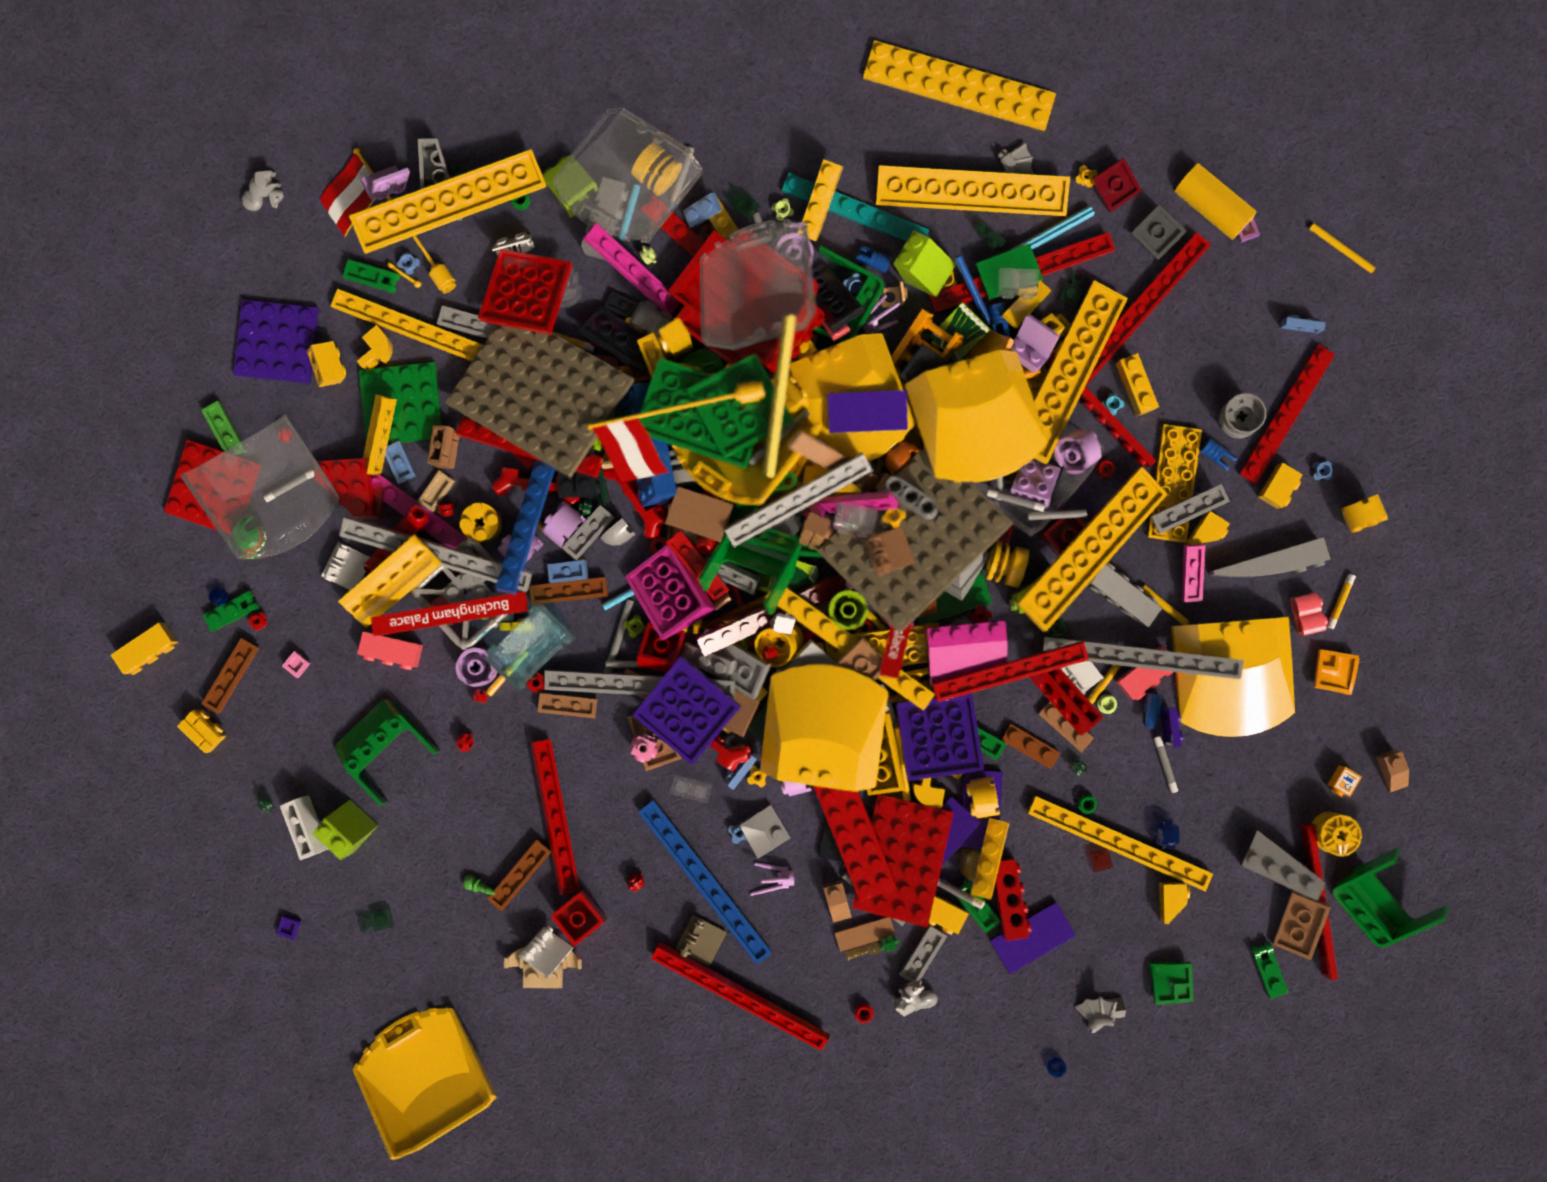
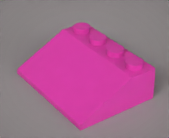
M668 545L625 576L661 640L695 624L716 609L702 586Z
M1005 621L925 629L930 686H933L932 682L1007 662Z

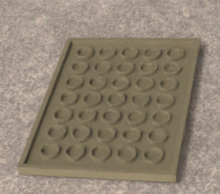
M497 325L445 403L571 478L597 439L594 431L587 428L588 423L595 424L608 421L633 384L634 379L554 333L549 335Z
M925 447L894 476L901 478L932 498L937 506V515L931 520H926L901 503H898L897 508L906 513V517L901 520L899 527L903 528L915 562L914 564L881 576L876 574L865 540L869 539L871 534L877 533V535L896 529L890 523H885L882 519L888 509L857 512L818 550V553L899 634L1013 524L970 481L954 482V480L936 478ZM894 484L891 486V490L897 491L901 486ZM886 485L877 493L887 491ZM909 495L907 501L913 502L917 496ZM926 505L923 508V511L926 513L933 510L931 505Z

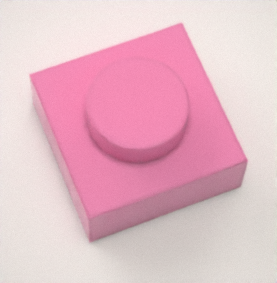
M294 651L282 667L296 678H299L311 663L297 651Z

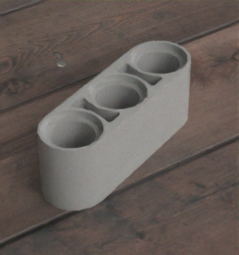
M891 477L887 480V491L891 492L899 503L926 520H931L937 515V506L932 498L899 477ZM899 484L901 487L897 491H892L891 486ZM909 495L917 496L913 502L907 501V497ZM926 505H931L933 510L926 513L923 511V508Z

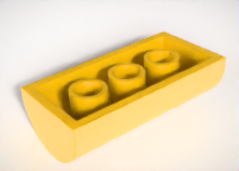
M885 712L876 787L867 789L868 796L906 789L890 712Z

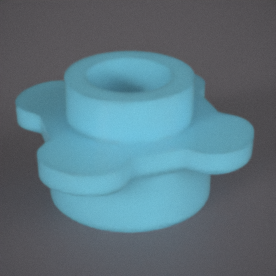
M1110 393L1108 398L1101 402L1113 416L1116 415L1118 409L1124 406V402L1115 393Z

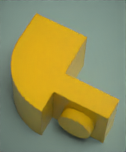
M1050 314L1040 321L1059 334L1058 339L1066 335L1071 326L1061 314L1056 317Z
M376 325L362 337L371 348V350L357 360L359 365L365 370L374 368L378 364L379 359L386 364L393 352L391 340Z
M931 778L919 779L921 781L920 784L913 783V792L922 804L942 809L944 788L930 786Z

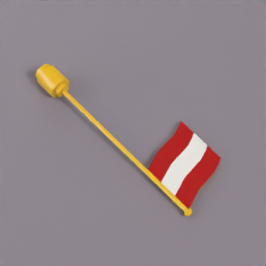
M359 148L354 149V155L346 168L326 188L320 198L321 203L344 237H346L352 227L349 216L368 209L374 202V200L371 201L361 183L362 177L374 172L361 155ZM389 195L386 197L388 201L392 200ZM412 236L432 265L429 276L437 288L443 293L453 290L456 287L455 279L445 264H435L417 236Z
M750 381L738 384V388L735 389L733 394L595 424L588 423L587 428L593 430L599 438L614 470L623 482L663 474L670 471L661 461L650 435L638 418L736 397L737 401L741 400L742 404L758 401L760 398L765 397L762 381Z

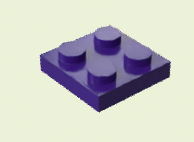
M1162 707L1160 716L1164 745L1173 748L1181 747L1183 733L1179 730V723L1181 722L1180 712L1174 707Z

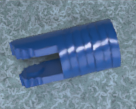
M860 246L859 253L861 254L855 256V261L886 273L892 257L868 247Z
M1005 303L989 306L992 330L999 333L998 325H1003L1004 335L1011 337L1009 323L1002 317L1006 312Z
M1208 438L1199 450V452L1226 471L1230 467L1226 462L1220 460L1223 454L1231 461L1238 459V457L1211 438Z
M1146 693L1143 712H1146L1145 725L1148 728H1154L1157 714H1161L1163 696Z

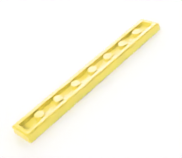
M789 315L783 316L762 473L767 477H774L795 323V316Z

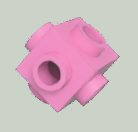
M644 733V735L640 734L638 738H633L630 748L632 749L631 754L635 755V760L644 763L645 760L649 762L651 757L655 759L659 750L656 747L658 742L654 740L655 737ZM641 745H645L647 747L646 752H641Z

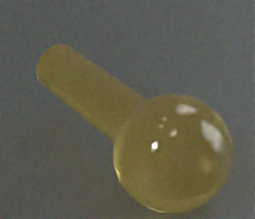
M878 941L868 943L864 947L846 952V959L850 960L865 954L877 955L880 952L881 945Z

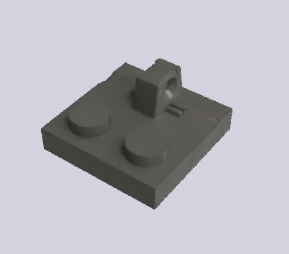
M1159 204L1131 234L1159 260L1186 230Z

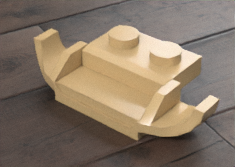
M526 947L517 949L504 958V968H523V988H562L563 969L567 967L582 969V959L574 951H571L549 978L519 957Z

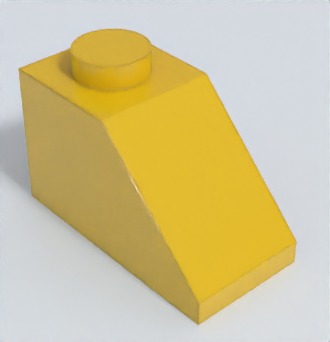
M1211 511L1206 512L1185 545L1201 544L1220 540V538L1223 539L1229 531L1227 527L1230 523Z
M1159 882L1160 921L1164 924H1169L1187 905V899L1190 898V889L1187 887V884L1184 882Z

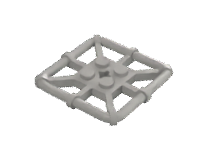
M468 538L455 547V549L462 551L467 548V552L472 554L474 548L480 556L494 560L481 544L473 540V538ZM442 566L435 569L411 590L415 600L422 608L432 606L421 594L443 595L450 604L510 594L493 593L485 584L487 580L461 573L456 577L450 569ZM441 570L452 580L443 590L422 589ZM465 589L472 590V597L470 599L463 597ZM507 615L486 618L488 622L470 639H468L469 621L463 622L462 639L448 624L439 627L458 647H461L462 650H467V648L475 645L493 627L499 626L498 623Z

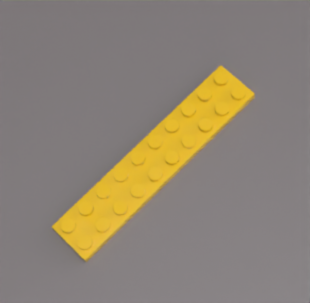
M875 40L863 77L866 80L1041 131L1046 129L1056 95L1054 92Z
M530 149L352 214L349 217L362 249L366 254L546 187V183L533 151Z
M879 165L876 205L1066 216L1070 177Z
M1095 280L1091 283L1034 399L1047 439L1046 446L1035 456V459L1044 464L1049 462L1128 299Z
M1139 467L1017 602L1018 606L1042 631H1047L1168 494L1143 467Z

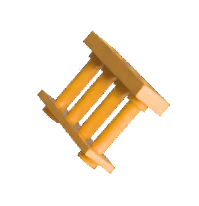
M922 309L891 356L898 376L901 372L899 368L901 364L905 361L909 362L912 358L910 351L913 346L918 345L920 347L923 343L948 361L954 351L961 347L964 336L959 333L951 336L932 322V317L934 316L932 313ZM924 329L931 330L949 343L943 353L921 339ZM899 376L900 381H902L904 384H907V383H908L907 381H905L903 378H901V377Z

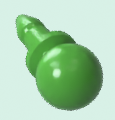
M467 875L464 877L463 886L465 889L473 890L474 892L481 891L490 895L495 894L491 887L483 884L482 880L477 879L476 876Z

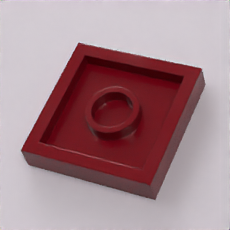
M1125 158L1119 159L1090 179L1108 212L1114 211L1142 191Z

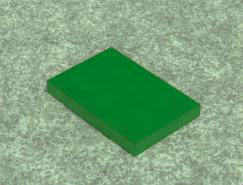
M1030 243L975 264L988 300L1043 280Z

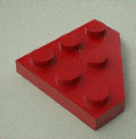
M369 458L314 461L316 481L354 517L375 515L371 474L367 473Z

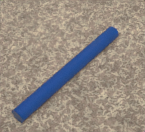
M962 255L955 256L954 259L985 325L991 324L990 315Z

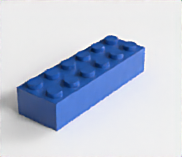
M635 383L631 385L620 402L624 417L640 414L650 383ZM653 438L651 439L656 451L670 472L635 479L639 489L638 499L641 501L642 507L663 505L677 494L667 443Z

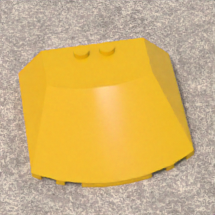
M882 333L861 334L789 364L788 375H791L797 384L795 386L797 389L802 388L808 395L806 399L809 402V406L806 409L810 415L806 420L813 423L818 422L822 426V429L815 438L850 458L861 452L864 454L867 462L890 451L891 447L901 442L904 436L916 424L907 400L908 430L829 433L828 393L904 390ZM810 460L807 465H810V466H811L812 464H818V463H816V462Z
M997 350L922 373L905 384L907 398L936 478L954 480V482L972 481V483L997 479L1020 469L1021 466L1033 460L1047 444L1030 388L1015 351Z
M728 363L727 366H726L724 369H726V368H728V367H730V366H732V365H730V364ZM804 419L778 443L774 477H767L762 474L765 455L753 466L748 463L745 470L673 445L672 447L677 459L686 472L706 490L733 502L762 504L801 456V454L789 448L787 445L799 429L815 438L822 429V426L818 422L813 423ZM767 437L755 443L751 456L767 443Z
M1289 617L1171 626L1173 652L1244 660L1241 680L1175 672L1181 723L1207 734L1228 737L1245 736L1271 729L1295 713Z
M832 664L794 666L771 675L760 771L779 781L849 791L876 787L888 691L868 676L859 674L853 669Z
M431 1008L420 1013H412L397 1020L375 1037L376 1040L369 1047H366L363 1051V1056L353 1068L354 1075L391 1159H398L422 1149L486 1109L497 1097L478 1055L453 1008Z

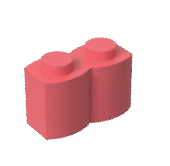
M1308 593L1290 598V605L1299 635L1304 636L1326 630L1328 621L1326 615L1322 613L1323 601L1321 596L1317 593Z

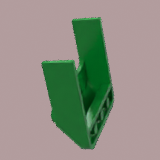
M820 246L819 252L822 257L848 270L851 276L854 273H858L860 275L859 279L863 282L860 292L853 294V296L864 307L865 312L847 323L851 331L850 333L834 342L823 326L821 328L815 327L812 331L813 334L826 341L839 344L858 336L884 291V282L880 277Z
M736 518L732 520L729 525L735 523L736 521L742 518ZM768 528L734 547L726 532H724L721 542L716 546L700 574L699 582L703 590L707 591L721 565L727 561L775 577L777 579L764 601L768 614L772 615L794 575L801 548L800 542L793 535Z
M389 699L378 703L335 746V753L345 770L379 806L386 804L388 800L371 784L361 771L405 729L410 730L433 755L441 751L394 701Z
M1398 847L1355 868L1337 883L1333 890L1334 898L1372 943L1381 948L1388 947L1444 922L1449 909L1445 905L1421 917L1412 918L1375 876L1374 873L1396 863L1400 852Z

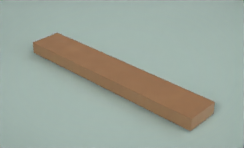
M800 429L787 444L790 449L828 470L850 459V457ZM872 470L852 483L870 492L882 477Z

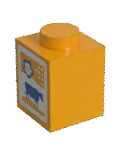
M1339 765L1327 785L1333 788L1331 792L1340 797L1343 795L1350 797L1362 777L1347 767Z

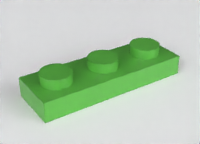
M216 401L201 410L225 453L239 457L247 452L220 401Z

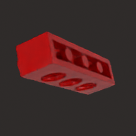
M1060 668L1029 677L1080 736L1091 730L1104 718Z
M1015 859L1000 861L994 885L1005 941L1029 938V933L1031 932L1030 921H1026L1025 913H1028L1027 903L1022 899L1024 886L1023 882H1019L1018 874H1021L1020 864ZM1007 874H1010L1013 878L1010 885H1005L1003 882V878ZM1009 894L1016 896V902L1012 905L1007 903V896ZM1014 913H1017L1020 917L1017 924H1012L1010 921V917Z

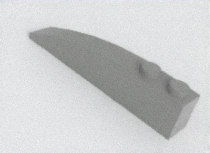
M1324 537L1212 570L1208 573L1210 576L1255 577L1295 571L1296 574L1306 571L1307 566L1313 565V568L1325 565L1324 561L1330 560Z

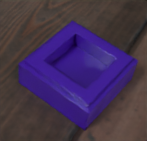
M283 914L276 934L292 940L296 939L301 920Z

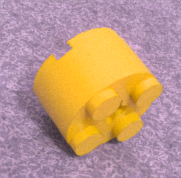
M1378 494L1340 509L1351 534L1388 519Z
M474 503L463 511L460 527L466 537L485 543L498 537L502 530V519L500 513L495 508L484 503ZM483 520V523H485V525L479 526L480 524L478 523V521Z
M993 776L972 779L967 784L968 796L973 797V803H970L972 816L983 818L1000 815V811L995 810V808H999L995 784H990V781H994Z

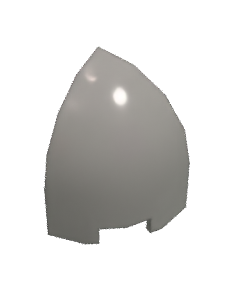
M621 519L607 530L600 539L612 546L621 545L632 538L635 533L624 519Z

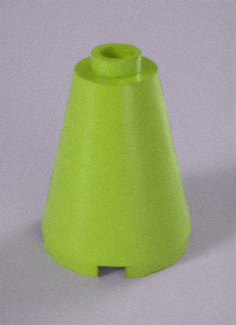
M850 590L842 591L831 600L829 615L836 626L845 630L858 628L864 623L868 615V606L863 596ZM845 607L850 609V613L847 615L843 612Z

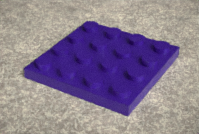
M242 300L233 375L311 384L313 369L307 350L316 343L319 308Z
M680 656L633 716L688 763L693 765L742 705L686 658Z
M972 693L937 702V699L933 698L925 710H921L911 702L895 704L907 781L984 771Z

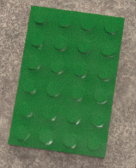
M659 358L640 414L692 403L686 389L712 375ZM694 406L638 418L653 439L745 470L747 469L755 443L723 459Z

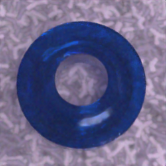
M215 588L209 593L210 603L215 607L224 605L228 599V592L223 588Z
M1054 1057L1048 1061L1047 1071L1051 1076L1061 1077L1065 1074L1067 1066L1063 1059ZM1055 1064L1060 1065V1068L1058 1070L1053 1069V1066Z

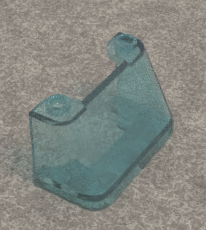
M537 604L533 605L528 611L530 614L497 646L493 644L485 652L487 654L485 660L518 692L526 686L525 683L528 681V678L531 679L534 673L559 649L561 650L564 647L563 643L569 644L575 639V634L543 604L539 606Z

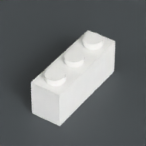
M309 795L294 799L280 806L300 860L328 850L311 834L320 823Z

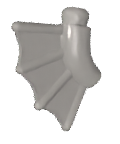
M1023 143L1010 153L1003 149L997 154L1001 159L1000 162L1005 169V173L1034 174L1031 168L1033 156L1029 154L1026 143Z
M1100 996L1094 1000L1085 998L1082 1004L1075 1005V1008L1089 1021L1087 1029L1091 1028V1033L1099 1031L1103 1026H1114L1115 1024L1114 1013L1117 1001H1108Z

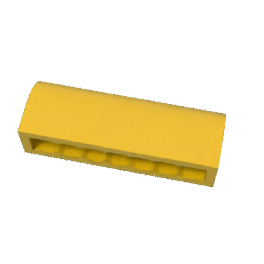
M1199 163L1183 178L1175 190L1178 196L1231 240L1251 222L1257 212Z

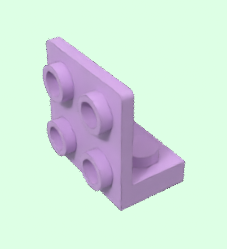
M395 165L362 177L361 183L371 201L376 199L382 200L389 194H398L405 190L410 171L408 168L399 171Z
M1028 314L1017 337L1013 340L1010 351L1017 352L1020 363L1033 373H1036L1047 363L1059 338V334Z
M1035 460L1029 461L1018 470L1011 488V495L1046 504L1044 510L1048 511L1051 494L1060 473V468Z

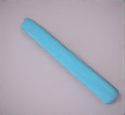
M1088 206L1010 250L1029 243L1033 250L1089 219L1095 212L1091 206Z

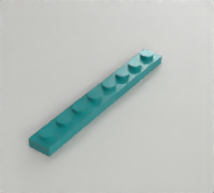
M788 173L782 192L809 203L815 183ZM838 192L834 193L828 210L903 242H907L913 230L925 236L929 232V229Z

